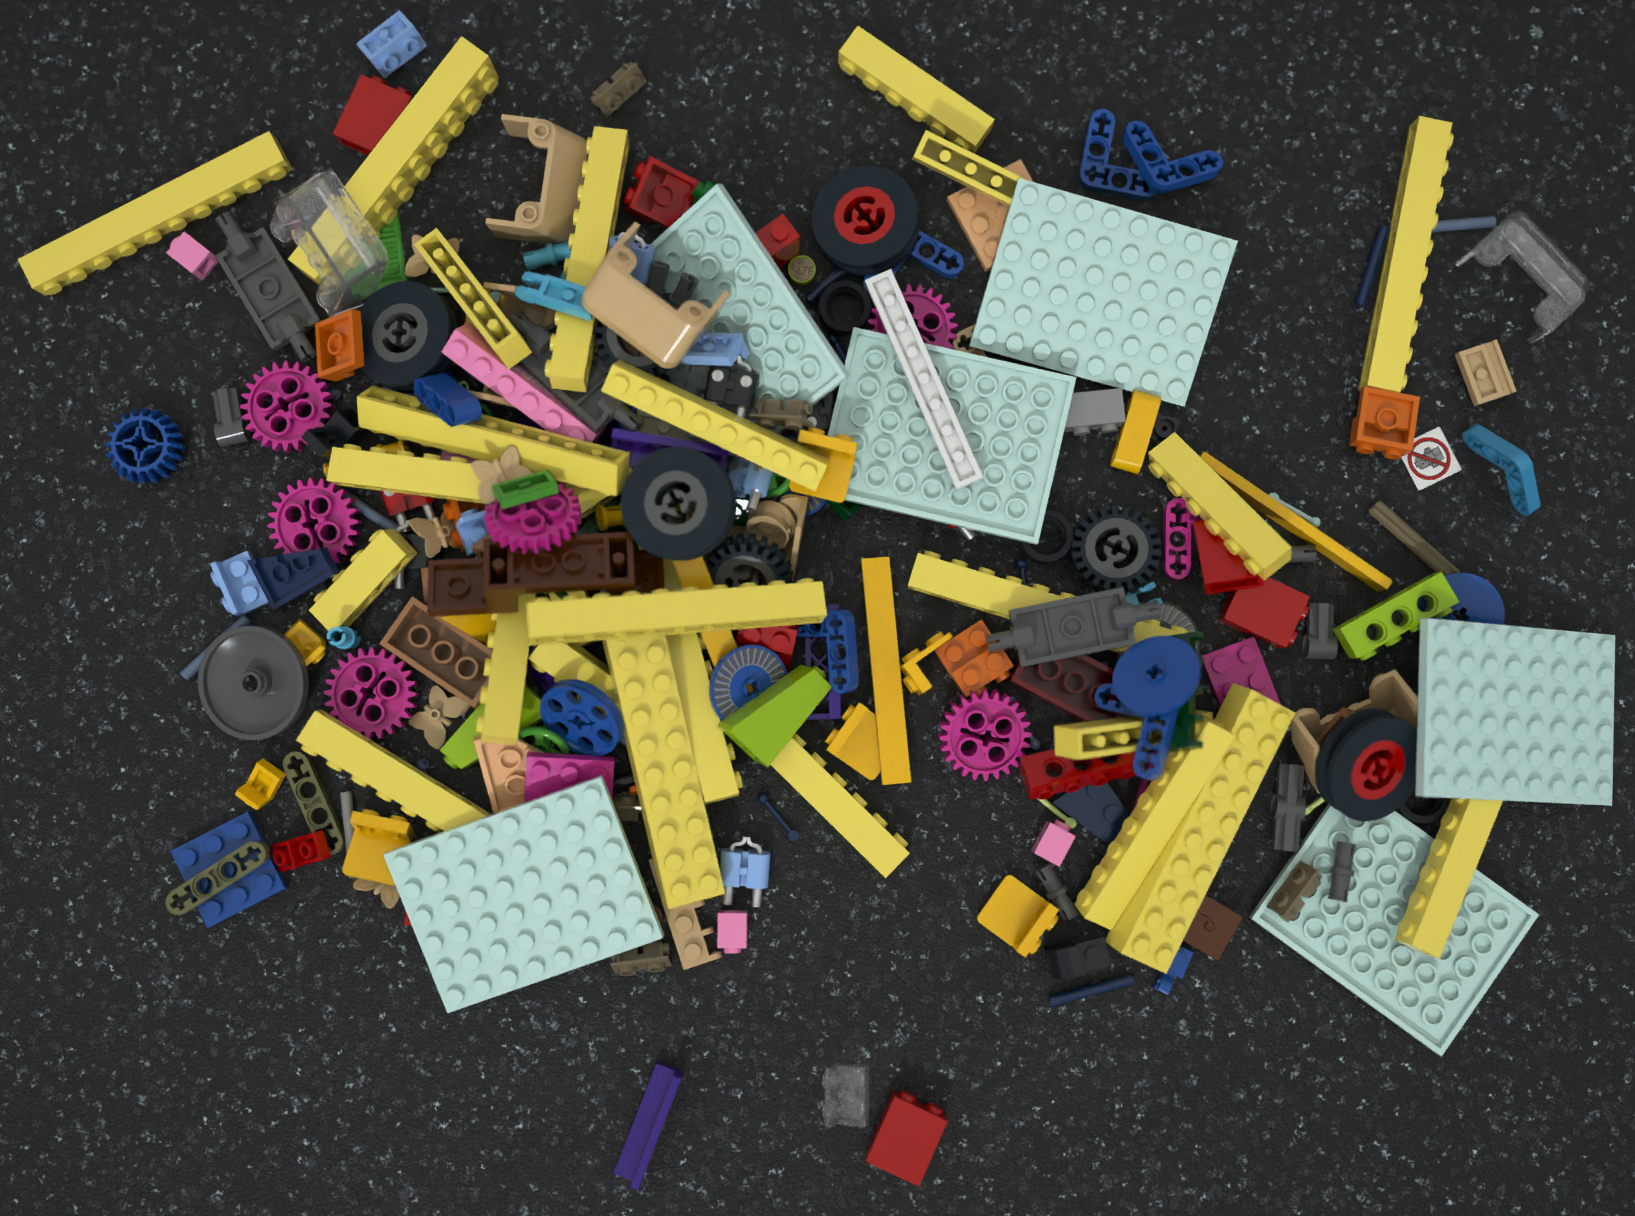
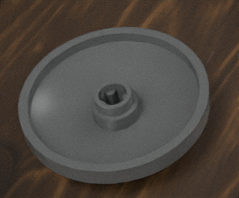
M250 625L228 630L210 644L200 663L198 690L206 713L221 730L236 738L261 740L284 732L298 719L307 701L309 677L300 651L289 638L272 628Z

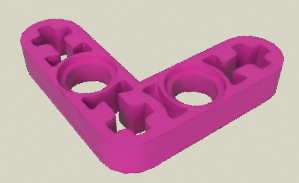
M1183 498L1171 500L1165 505L1163 511V573L1170 580H1180L1189 574L1191 569V525H1193V522L1202 519L1199 515L1194 516L1188 510L1185 504L1186 501ZM1178 504L1179 509L1184 510V514L1179 516L1178 524L1184 523L1185 527L1175 526L1170 528V524L1176 523V515L1171 513L1170 510ZM1172 532H1180L1184 536V544L1181 547H1175L1170 543L1169 538ZM1169 551L1175 553L1184 551V555L1178 556V564L1183 565L1184 568L1178 572V575L1175 574V570L1170 569V565L1175 563V555L1170 556Z

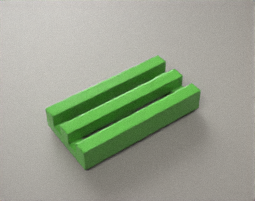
M548 470L492 485L493 495L498 503H500L502 509L559 493L558 484Z

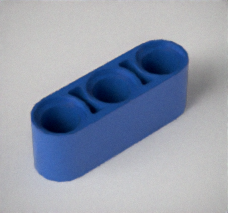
M442 372L415 379L414 392L418 401L449 426L455 427L481 419L482 410L478 399L447 374Z

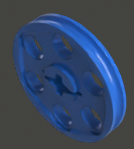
M576 679L558 681L551 686L541 700L540 713L546 728L561 736L567 743L569 750L575 753L592 756L606 755L615 748L623 736L624 723L618 707L607 694L590 683ZM571 691L577 692L582 699L575 698ZM552 699L559 701L563 708L556 706ZM596 706L602 707L607 715L600 713ZM558 722H561L564 725H566L568 730L562 729L559 726ZM601 729L607 730L612 737L603 734ZM582 737L588 738L593 745L587 744Z

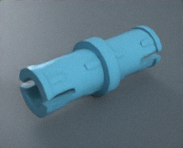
M569 241L555 245L549 243L546 244V247L539 250L523 253L528 271L550 264L555 266L560 261L570 258Z
M341 626L331 628L327 633V640H332L329 643L340 649L357 647L361 642V636H357L359 633L352 628Z

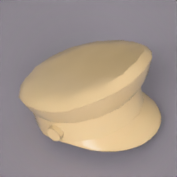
M769 500L758 502L756 511L749 512L746 524L747 535L755 533L756 540L761 541L762 536L768 538V545L771 546L773 542H776L779 545L778 550H781L795 534V519L791 512L781 503Z

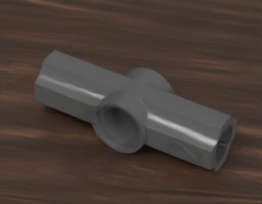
M1278 763L1276 792L1272 795L1270 803V813L1274 819L1271 849L1297 852L1299 850L1300 823L1303 821L1306 813V800L1302 796L1304 765Z

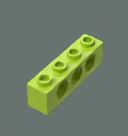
M1432 573L1333 628V631L1349 659L1360 658L1363 661L1377 653L1375 649L1385 644L1388 647L1399 642L1402 639L1400 635L1410 630L1413 633L1420 630V619L1433 616L1438 619L1453 611L1451 606L1458 603L1459 600L1443 573ZM1420 596L1427 602V607L1423 612L1417 607V600ZM1395 610L1402 617L1401 623L1398 626L1391 619ZM1370 624L1377 631L1376 637L1373 640L1369 639L1366 634V629Z

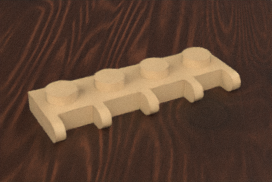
M653 858L649 859L650 867L662 901ZM704 900L671 909L663 905L683 970L722 957L721 951L709 953L704 937L714 932L713 926L702 929L695 908L705 905Z

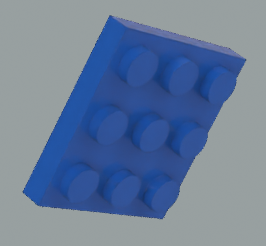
M249 811L170 852L186 882L248 842L263 841L266 844L267 842L252 811ZM251 848L253 853L246 858H242L244 863L251 859L257 858L259 860L258 855L261 853V850L259 848ZM270 851V858L263 866L197 908L206 927L210 928L287 889L288 886L282 873L279 872ZM229 861L224 866V873L229 878L235 877L238 872L237 865ZM204 877L200 880L199 888L203 893L208 894L212 891L213 883L209 878Z

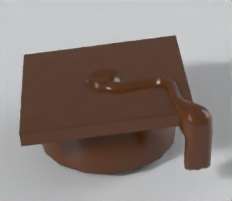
M1205 895L1183 941L1218 961L1243 917Z

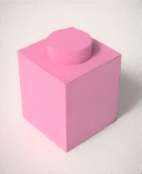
M186 232L176 237L171 242L170 249L166 252L202 281L219 262L214 254Z
M1056 819L1054 824L1046 821L1031 851L1060 867L1076 836L1069 833L1071 827Z
M719 910L717 948H724V953H741V948H747L748 910Z

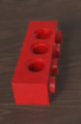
M1055 749L1021 757L1019 770L1029 800L1035 798L1043 800L1050 798L1055 793L1064 791L1072 793L1084 786L1092 784L1094 786H1101L1109 782V780L1134 777L1136 773L1134 772L1133 762L1136 751L1077 760L1055 756ZM1110 758L1115 763L1109 764L1104 762L1103 759ZM1083 765L1087 769L1078 770L1077 768H1075V766ZM1057 772L1060 776L1051 777L1047 773Z

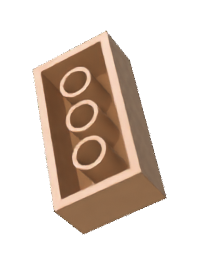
M412 596L379 644L471 707L477 708L480 705L482 686L488 687L489 676H484L486 658L492 659L493 648H487L485 643L440 617H429L427 603Z

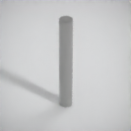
M352 791L340 793L346 855L355 830L349 822L354 811Z

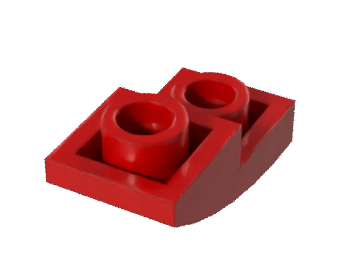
M323 830L271 845L273 859L278 866L279 872L295 869L331 857Z

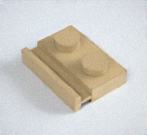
M1497 339L1455 354L1474 407L1517 392Z

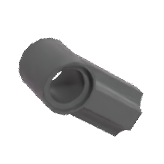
M221 388L212 392L217 422L214 423V433L218 444L223 447L251 441V432L245 429L249 423L241 418L243 416V409L240 408L242 403L239 389Z
M1309 603L1307 604L1309 605V610L1307 613L1306 633L1302 640L1303 657L1305 659L1334 660L1338 651L1337 637L1333 634L1334 604Z

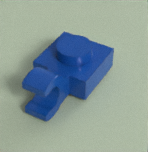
M1180 946L1167 974L1160 971L1154 984V989L1168 995L1173 985L1174 976L1183 979L1194 952Z

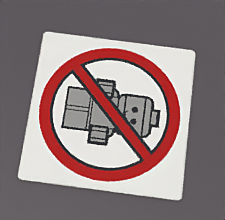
M1440 427L1414 438L1413 450L1401 457L1418 490H1422L1461 471V467Z

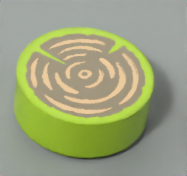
M796 256L790 261L788 275L795 284H809L815 277L816 266L814 261L808 256Z

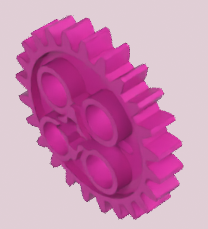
M907 284L906 292L901 291L907 306L913 312L912 317L923 342L954 349V346L949 342L957 339V335L951 333V331L957 330L958 324L950 323L955 318V313L946 312L950 307V303L940 304L942 294L935 298L931 297L932 288L925 294L922 293V285H919L915 292L912 291L910 284ZM871 309V315L876 319H868L867 325L874 328L869 331L887 334L877 310ZM929 318L934 319L938 323V327L928 329L923 324V321ZM926 337H933L935 341L931 342Z
M284 361L283 368H281L280 365L274 362L272 365L273 371L262 367L264 376L260 377L253 374L256 381L255 385L246 383L251 392L250 394L244 393L241 395L248 400V403L240 405L241 409L248 411L241 418L246 422H251L245 429L249 432H255L252 438L257 441L262 440L261 445L267 448L272 445V449L277 452L283 446V450L287 453H291L292 446H294L296 450L301 452L303 448L302 443L307 444L301 438L307 429L324 427L325 420L331 418L327 411L335 409V406L327 401L334 396L330 392H324L328 389L329 385L326 382H320L322 378H318V373L313 374V369L309 366L303 369V365L296 362L292 368L291 363ZM297 382V390L294 393L289 394V386L292 383ZM309 393V397L303 399L306 396V394ZM272 396V405L264 408V401ZM289 402L290 404L288 405V408H289L290 410L286 412V411H285V410L287 409L286 404ZM311 406L312 411L310 415L303 418V409ZM286 420V429L278 432L279 423Z
M309 478L308 484L304 480H297L298 488L294 485H287L289 494L279 492L278 495L282 499L281 503L272 502V505L277 508V512L268 513L270 517L275 518V522L268 524L267 527L274 528L276 531L269 538L279 540L274 549H285L283 554L320 549L321 540L324 545L323 548H328L334 562H342L340 554L350 556L351 553L347 546H357L352 537L353 535H361L360 531L354 529V525H359L362 521L354 519V515L359 513L360 509L350 507L355 502V499H345L348 491L346 489L337 491L338 485L331 483L328 486L326 479H320L317 483L316 478ZM323 499H326L328 502V509L325 513H322L319 509V504ZM307 500L310 501L309 507L306 505ZM296 508H299L302 516L296 522L293 518V512ZM315 519H317L318 524H316L315 527L312 528L311 524H313L315 522ZM331 526H334L337 530L334 540L328 537V529ZM307 534L310 538V545L305 549L302 546L301 540Z
M561 483L558 485L559 493L505 509L501 508L500 503L496 499L490 505L485 506L486 514H484L488 535H492L493 542L499 541L501 548L510 545L511 552L521 547L523 554L529 548H533L535 554H537L540 547L550 551V544L552 543L560 547L562 546L561 538L570 540V532L577 533V525L581 524L580 516L582 512L578 495L574 496L573 489L566 490L565 483Z
M370 647L368 655L365 649L361 648L358 649V657L353 653H347L349 662L339 659L338 663L341 669L330 670L336 676L335 679H327L325 681L332 686V690L324 691V694L331 696L332 699L324 703L325 706H333L334 708L329 714L333 717L338 716L339 721L362 735L365 733V736L370 740H373L375 733L379 739L385 738V730L390 735L396 734L394 725L404 728L405 724L402 718L413 717L407 711L408 708H417V705L411 702V698L419 696V693L412 692L411 688L416 686L418 682L409 681V677L414 674V671H404L407 662L401 661L397 663L398 656L395 654L388 658V650L382 649L379 655L374 647ZM369 666L372 669L373 675L369 681L365 682L362 678V671ZM382 672H385V677L380 681ZM393 681L397 686V690L390 697L386 693V686L389 682ZM368 689H374L373 693L376 695L374 699L370 698V694L367 693ZM351 691H354L357 695V702L353 706H350L347 702V695ZM377 705L381 709V717L374 721L371 717V710ZM363 707L362 714L358 716V710Z
M982 688L980 696H977L973 690H970V699L967 700L963 695H960V705L953 702L950 703L954 711L952 713L944 711L943 714L948 719V722H939L940 727L945 732L938 733V737L940 740L945 741L939 747L941 751H948L945 753L944 758L946 761L953 760L951 763L953 770L961 767L960 773L962 776H966L971 771L973 780H976L978 775L981 774L984 781H987L989 773H993L994 777L999 779L1000 770H1003L1008 775L1010 774L1008 768L1010 764L1017 768L1019 767L1015 759L1026 756L1021 749L1030 747L1029 742L1024 738L1032 736V733L1028 729H1024L1030 725V722L1027 718H1022L1026 712L1023 708L1017 709L1019 703L1015 699L1009 702L1010 697L1007 693H1004L999 699V693L996 689L988 696L985 688ZM974 713L981 714V718L977 723H968L970 715ZM999 720H1008V724L1004 729H996V724ZM961 728H967L972 732H961L960 730ZM986 730H988L991 736L985 735L983 739H981L979 734L983 735L986 733ZM998 737H999V738H1007V737H1008L1009 740H1008L1007 742L1001 741L1000 739H998ZM967 740L974 741L971 749H961L963 742ZM992 747H1001V751L998 755H988V752Z

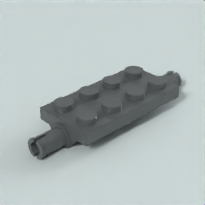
M232 212L223 213L226 220L218 216L216 222L227 238V246L224 251L215 256L271 349L277 351L291 343L301 362L309 361L308 355L314 358L317 352L305 334L315 328V323L322 320L268 231L262 227L254 233H246L241 230Z
M521 310L515 312L518 317L514 314L510 316L508 321L525 337L524 341L532 351L531 354L518 363L596 434L614 419L628 431L637 432L635 428L638 430L642 428L644 420L627 407L628 403L601 391L611 368H608L604 361L595 353H593L587 392L552 389L549 377L545 376V366L547 359H552L553 351H550L551 335L557 332L555 320L548 326H541L540 324L536 325Z
M1121 587L1012 609L1008 611L1012 627H1010L1009 631L986 634V643L998 641V643L989 644L987 649L989 653L1014 647L1017 650L1021 668L1134 645L1136 642L1133 626H1136L1138 622L1161 619V610L1148 612V610L1159 608L1160 605L1155 600L1132 606L1131 603L1128 604L1124 588Z

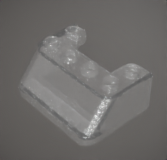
M332 170L318 172L279 199L269 224L271 232L275 238L283 243L294 239L295 243L302 248L308 257L310 266L316 269L322 278L316 293L318 304L326 310L330 317L363 306L375 292L388 266L389 259L385 247L338 176Z
M1514 211L1496 224L1454 264L1459 267L1473 256L1483 266L1493 267L1510 254L1548 294L1534 310V319L1540 328L1527 339L1532 344L1550 334L1582 305L1589 292L1590 283L1581 270L1526 213Z

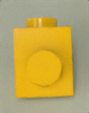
M301 619L284 634L298 648L306 667L310 663L315 665L326 654L324 651L326 641Z
M262 758L256 763L247 782L237 789L235 795L255 810H259L274 798L286 774Z

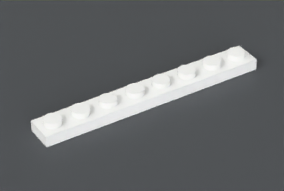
M889 269L866 279L865 285L955 489L959 490L982 480V473L892 270Z

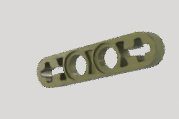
M302 751L290 752L283 760V769L309 829L312 833L329 827L332 824L333 829H329L328 832L331 837H337L338 842L335 843L336 849L332 846L328 848L331 855L340 853L346 846L344 831L312 758L309 754ZM295 757L296 759H303L304 764L300 766L303 774L310 773V777L297 781L296 777H301L302 775L299 769L292 768V764L295 763ZM306 782H312L316 786V793L312 798H307L302 793V787ZM317 808H323L327 812L328 817L323 824H318L314 820L313 814ZM323 832L327 842L329 840V836L327 832Z
M251 841L244 844L172 890L166 898L167 909L174 915L191 912L263 866L270 858L269 846L263 841ZM251 848H259L261 850V853L258 855L259 860L257 858L251 859L245 863L242 858H246L253 853ZM229 861L234 862L238 868V872L233 878L227 877L224 873V866ZM204 877L209 878L213 883L212 891L208 894L203 893L199 888L200 880ZM192 892L195 897L186 900L184 906L178 907L176 905L179 897Z

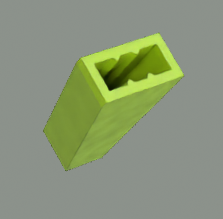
M799 665L760 693L758 697L750 700L722 720L718 727L755 762L768 767L832 687L825 680L827 676L821 669L816 666L810 668Z
M526 683L524 684L519 731L526 727H533L543 721L540 713L542 697ZM480 704L440 749L445 755L443 760L452 768L467 769L479 761L474 744V736L482 734V732H476L478 714L484 715L486 704Z

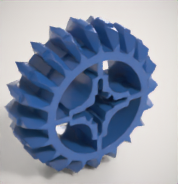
M142 408L141 412L131 409L130 416L120 414L122 423L112 422L116 430L114 432H106L109 437H112V440L104 443L106 447L112 450L105 455L113 460L110 465L116 470L119 469L118 474L124 478L128 476L127 479L134 483L139 480L142 484H148L149 480L154 483L159 482L160 476L168 478L169 468L174 471L178 470L174 464L175 460H184L181 455H178V451L186 449L183 444L178 442L185 437L177 432L180 427L174 422L171 423L172 418L170 416L162 415V412L156 409L152 412L148 408ZM153 425H156L161 431L163 442L156 439ZM127 450H130L134 453V460L137 461V467H135L131 463L128 457Z

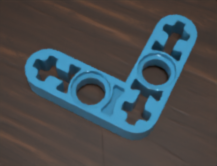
M1474 424L1462 433L1465 443L1471 450L1505 471L1511 502L1520 514L1529 516L1540 508L1533 464L1524 451L1479 424Z

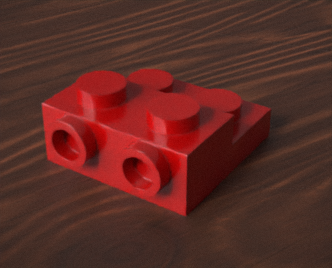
M650 156L644 163L640 161L634 171L633 177L637 178L634 188L629 186L624 195L623 202L627 204L624 211L648 223L654 222L668 229L689 210L694 199L691 193L700 181Z
M799 625L739 629L736 642L738 646L752 644L770 649L782 660L788 673Z

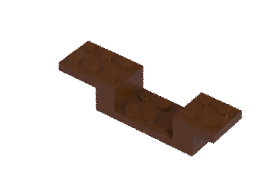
M629 532L570 535V540L561 538L562 546L559 547L552 543L550 544V551L540 547L537 554H535L533 548H529L523 554L521 547L511 552L510 545L501 548L499 541L493 542L492 539H483V558L428 561L427 612L429 617L518 612V594L605 590L607 594H610V597L622 596L623 593L629 591H638L640 595L652 594L654 590L665 589L663 558L653 555L646 550H634L633 538Z

